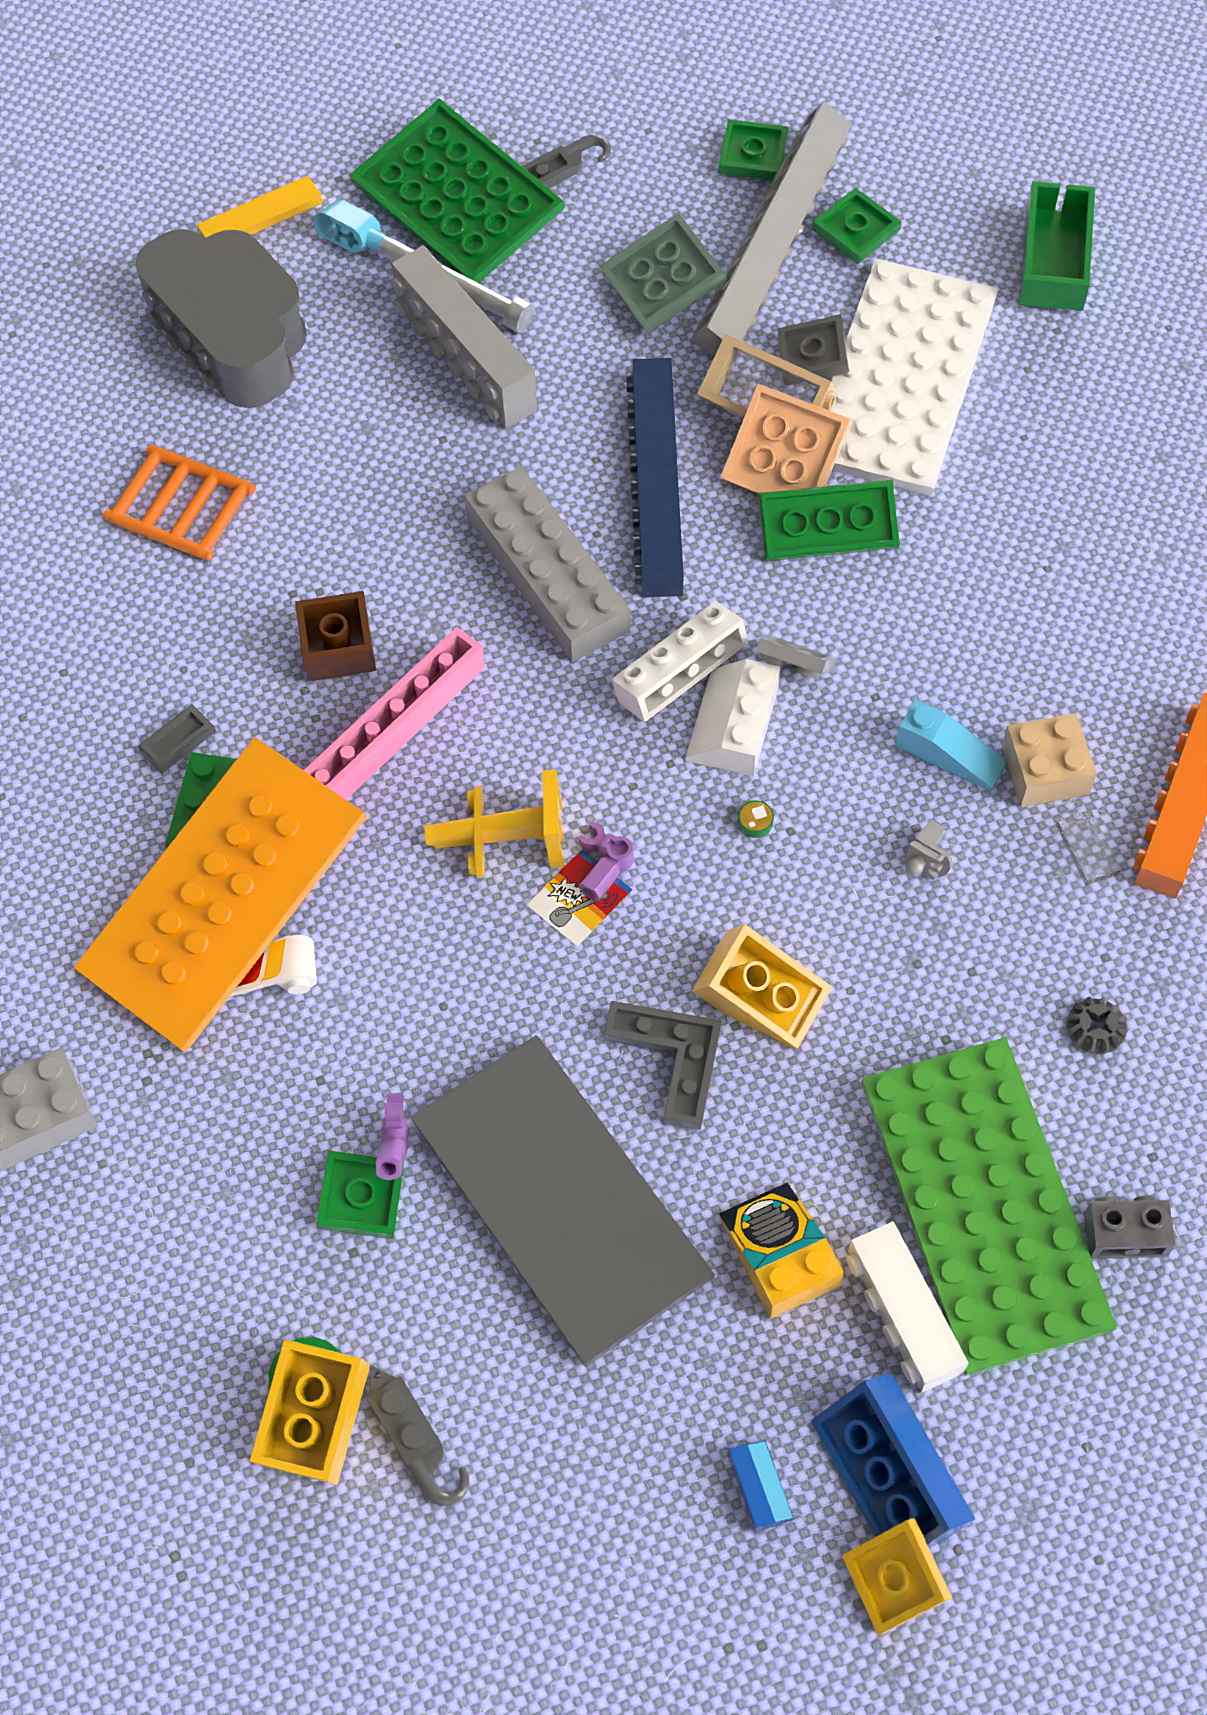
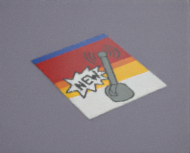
M583 849L527 904L530 909L576 946L633 890L617 877L598 902L583 895L579 889V884L598 862Z

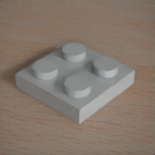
M775 636L761 637L756 648L757 652L764 654V661L778 666H783V664L789 665V663L797 666L796 672L812 678L831 672L837 659Z

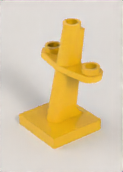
M542 770L543 806L484 815L482 785L475 786L474 790H468L469 812L474 811V817L425 824L426 846L434 845V849L474 845L475 854H468L469 875H476L477 879L485 877V843L531 838L541 839L546 844L550 868L564 867L561 846L564 838L560 810H563L557 770Z

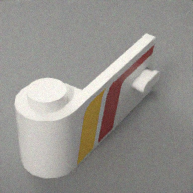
M292 935L273 940L229 997L275 984L288 990L290 994L299 995L309 992L310 988L317 983L312 938L303 935Z

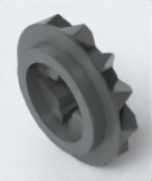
M1088 996L1085 1000L1075 1003L1067 1017V1031L1071 1040L1082 1050L1093 1054H1106L1114 1051L1123 1043L1128 1032L1127 1017L1123 1016L1119 1009V1004L1113 1005L1106 1000L1105 996L1100 999ZM1090 1017L1095 1020L1106 1017V1022L1103 1026L1105 1031L1097 1028L1088 1033L1092 1022Z

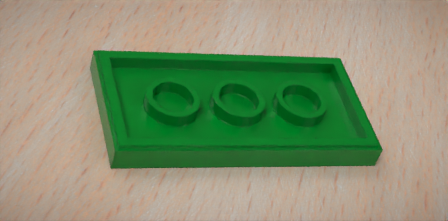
M893 480L758 494L765 562L897 549L900 547Z

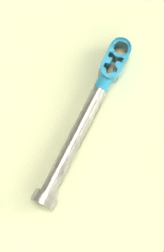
M336 200L314 217V226L320 236L350 252L357 253L364 247H367L396 261L414 251L380 233V225L374 216L346 201ZM442 265L477 305L504 318V326L517 333L524 332L529 326L534 315V305L520 297L510 300Z

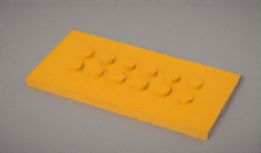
M254 737L74 966V969L186 1053L366 820L367 815Z

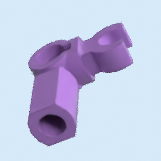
M591 822L589 824L590 832L596 835V837L587 839L580 835L578 837L579 845L587 852H599V856L602 858L598 860L579 884V889L583 895L598 902L620 875V871L629 869L633 865L634 850L633 844L628 838L623 836L616 837L613 834L607 835L599 823Z
M387 1093L385 1118L382 1123V1139L376 1159V1176L385 1180H394L401 1176L405 1154L408 1151L409 1133L407 1119L403 1118V1093Z

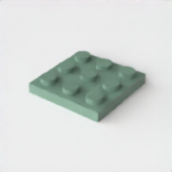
M679 213L599 266L604 276L646 334L727 281L723 270Z

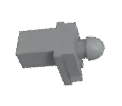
M931 819L910 844L904 862H906L905 868L909 875L918 876L922 872L934 880L937 875L943 876L953 867V860L950 853L938 847L946 828Z

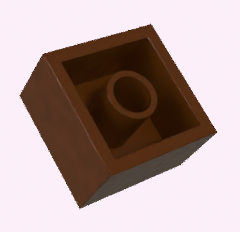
M364 591L295 601L302 658L308 682L377 671Z

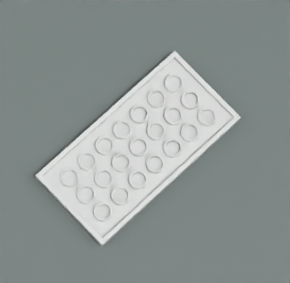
M875 258L845 341L850 372L834 375L831 380L836 387L834 392L837 393V397L830 411L852 420L832 468L833 471L871 481L893 480L894 487L932 496L997 298L998 288Z

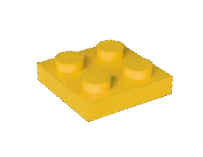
M915 1518L904 1521L842 1555L877 1635L887 1633L952 1599Z

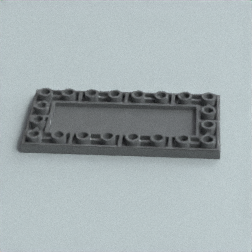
M535 1035L411 1116L413 1124L584 1367L590 1365L714 1278V1272L538 1035Z

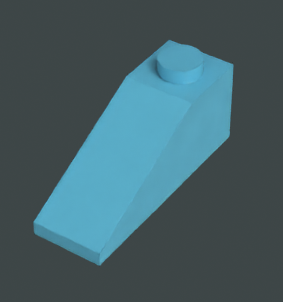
M916 699L899 726L896 748L990 792L993 790L1007 764L1003 757L947 713Z

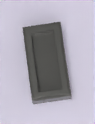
M191 704L139 744L138 749L163 774L213 735L216 730L214 725Z

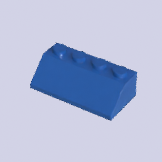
M892 1373L864 1380L811 1420L812 1425L875 1537L906 1520L915 1518L930 1549L976 1520Z

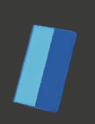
M766 1440L728 1449L727 1456L755 1533L794 1520Z

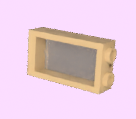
M725 334L697 392V395L703 401L743 419L757 384L829 411L832 409L837 397V393L834 392L836 387L831 381Z

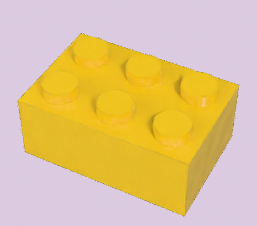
M284 1339L249 1462L338 1485L370 1364L362 1358Z

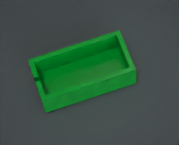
M1032 181L1026 206L1019 305L1083 311L1090 287L1095 187L1067 184L1061 211H1057L1055 209L1060 191V183Z

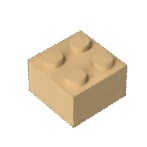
M1077 713L1007 725L1002 749L1020 807L1090 795L1097 773Z

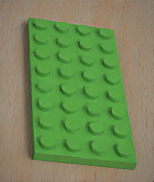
M1007 1037L862 1078L861 1084L943 1316L968 1361L964 1372L965 1377L1107 1334L1117 1329L1116 1322Z

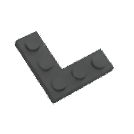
M611 1001L604 1031V1040L677 1053L664 1114V1123L701 1130L722 1020Z

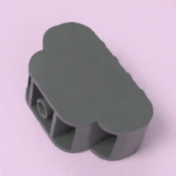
M177 229L161 234L141 248L136 257V269L143 290L142 295L148 307L149 319L157 330L163 329L169 343L175 350L181 349L189 366L193 370L199 369L205 383L211 390L216 388L229 403L235 406L255 408L269 403L282 395L290 387L294 377L290 358L302 349L307 338L306 326L299 313L298 286L286 270L252 235L240 230H223L205 238L192 230Z

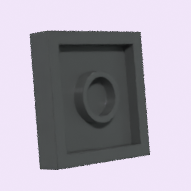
M841 314L777 328L781 359L822 378L850 372ZM783 372L786 386L805 382Z

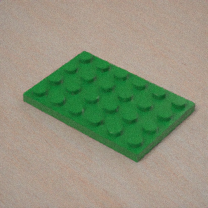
M440 98L349 174L352 184L446 265L477 283H480L565 209L564 200Z

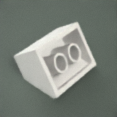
M744 659L718 667L710 672L685 761L754 776L779 687L781 666Z

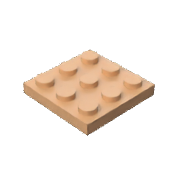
M757 384L720 478L758 494L826 486L852 420Z

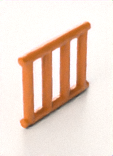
M150 444L146 450L147 458L112 510L107 508L102 518L149 539L197 558L210 561L214 554L213 546L246 495H253L256 485L188 457ZM160 461L176 467L141 521L125 515ZM189 472L205 478L170 532L154 526ZM217 484L233 489V492L199 544L183 538Z

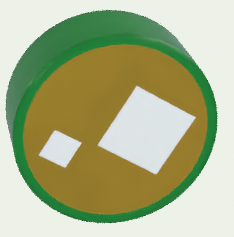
M753 800L745 803L740 808L738 826L745 835L752 838H760L772 830L774 812L767 803Z

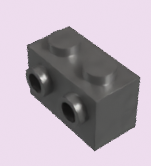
M1144 1195L1134 1198L1133 1201H1118L1117 1197L1105 1196L1090 1202L1084 1213L1088 1251L1091 1259L1168 1257L1176 1246L1170 1200H1157L1156 1196Z

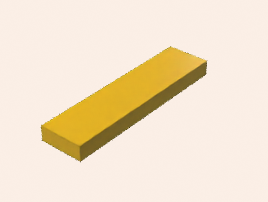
M307 175L198 223L197 227L199 233L205 238L223 230H240L253 235L322 204L323 199L321 193Z

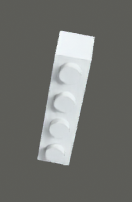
M894 1221L851 1240L848 1250L849 1255L846 1256L848 1266L856 1278L861 1276L867 1288L864 1291V1295L869 1307L874 1313L879 1311L886 1325L882 1327L883 1333L891 1348L897 1347L904 1359L901 1362V1367L908 1382L911 1385L916 1383L920 1392L923 1393L963 1374L968 1361Z

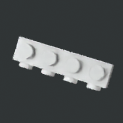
M717 601L713 602L611 679L619 704L642 721L646 722L749 643L743 619Z

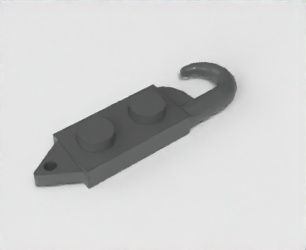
M587 135L565 147L561 145L522 167L545 186L551 188L578 174V170L582 167L581 152L593 146H600L603 152L597 158V161L601 163L610 155L611 146L605 137Z
M371 1366L370 1395L366 1398L423 1495L431 1503L439 1506H451L460 1502L469 1488V1475L466 1468H459L460 1484L457 1489L452 1492H443L439 1489L430 1473L438 1467L443 1459L444 1450L442 1443L401 1376L396 1378L375 1366ZM376 1374L381 1375L379 1379H374Z

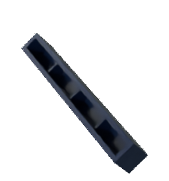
M672 358L632 359V372L626 373L627 393L633 392V399H627L628 419H634V425H628L629 446L635 445L636 452H630V473L637 472V480H631V500H638V507H632L633 528H639L640 534L633 535L634 556H641V564H635V584H642V597L683 596L684 575Z

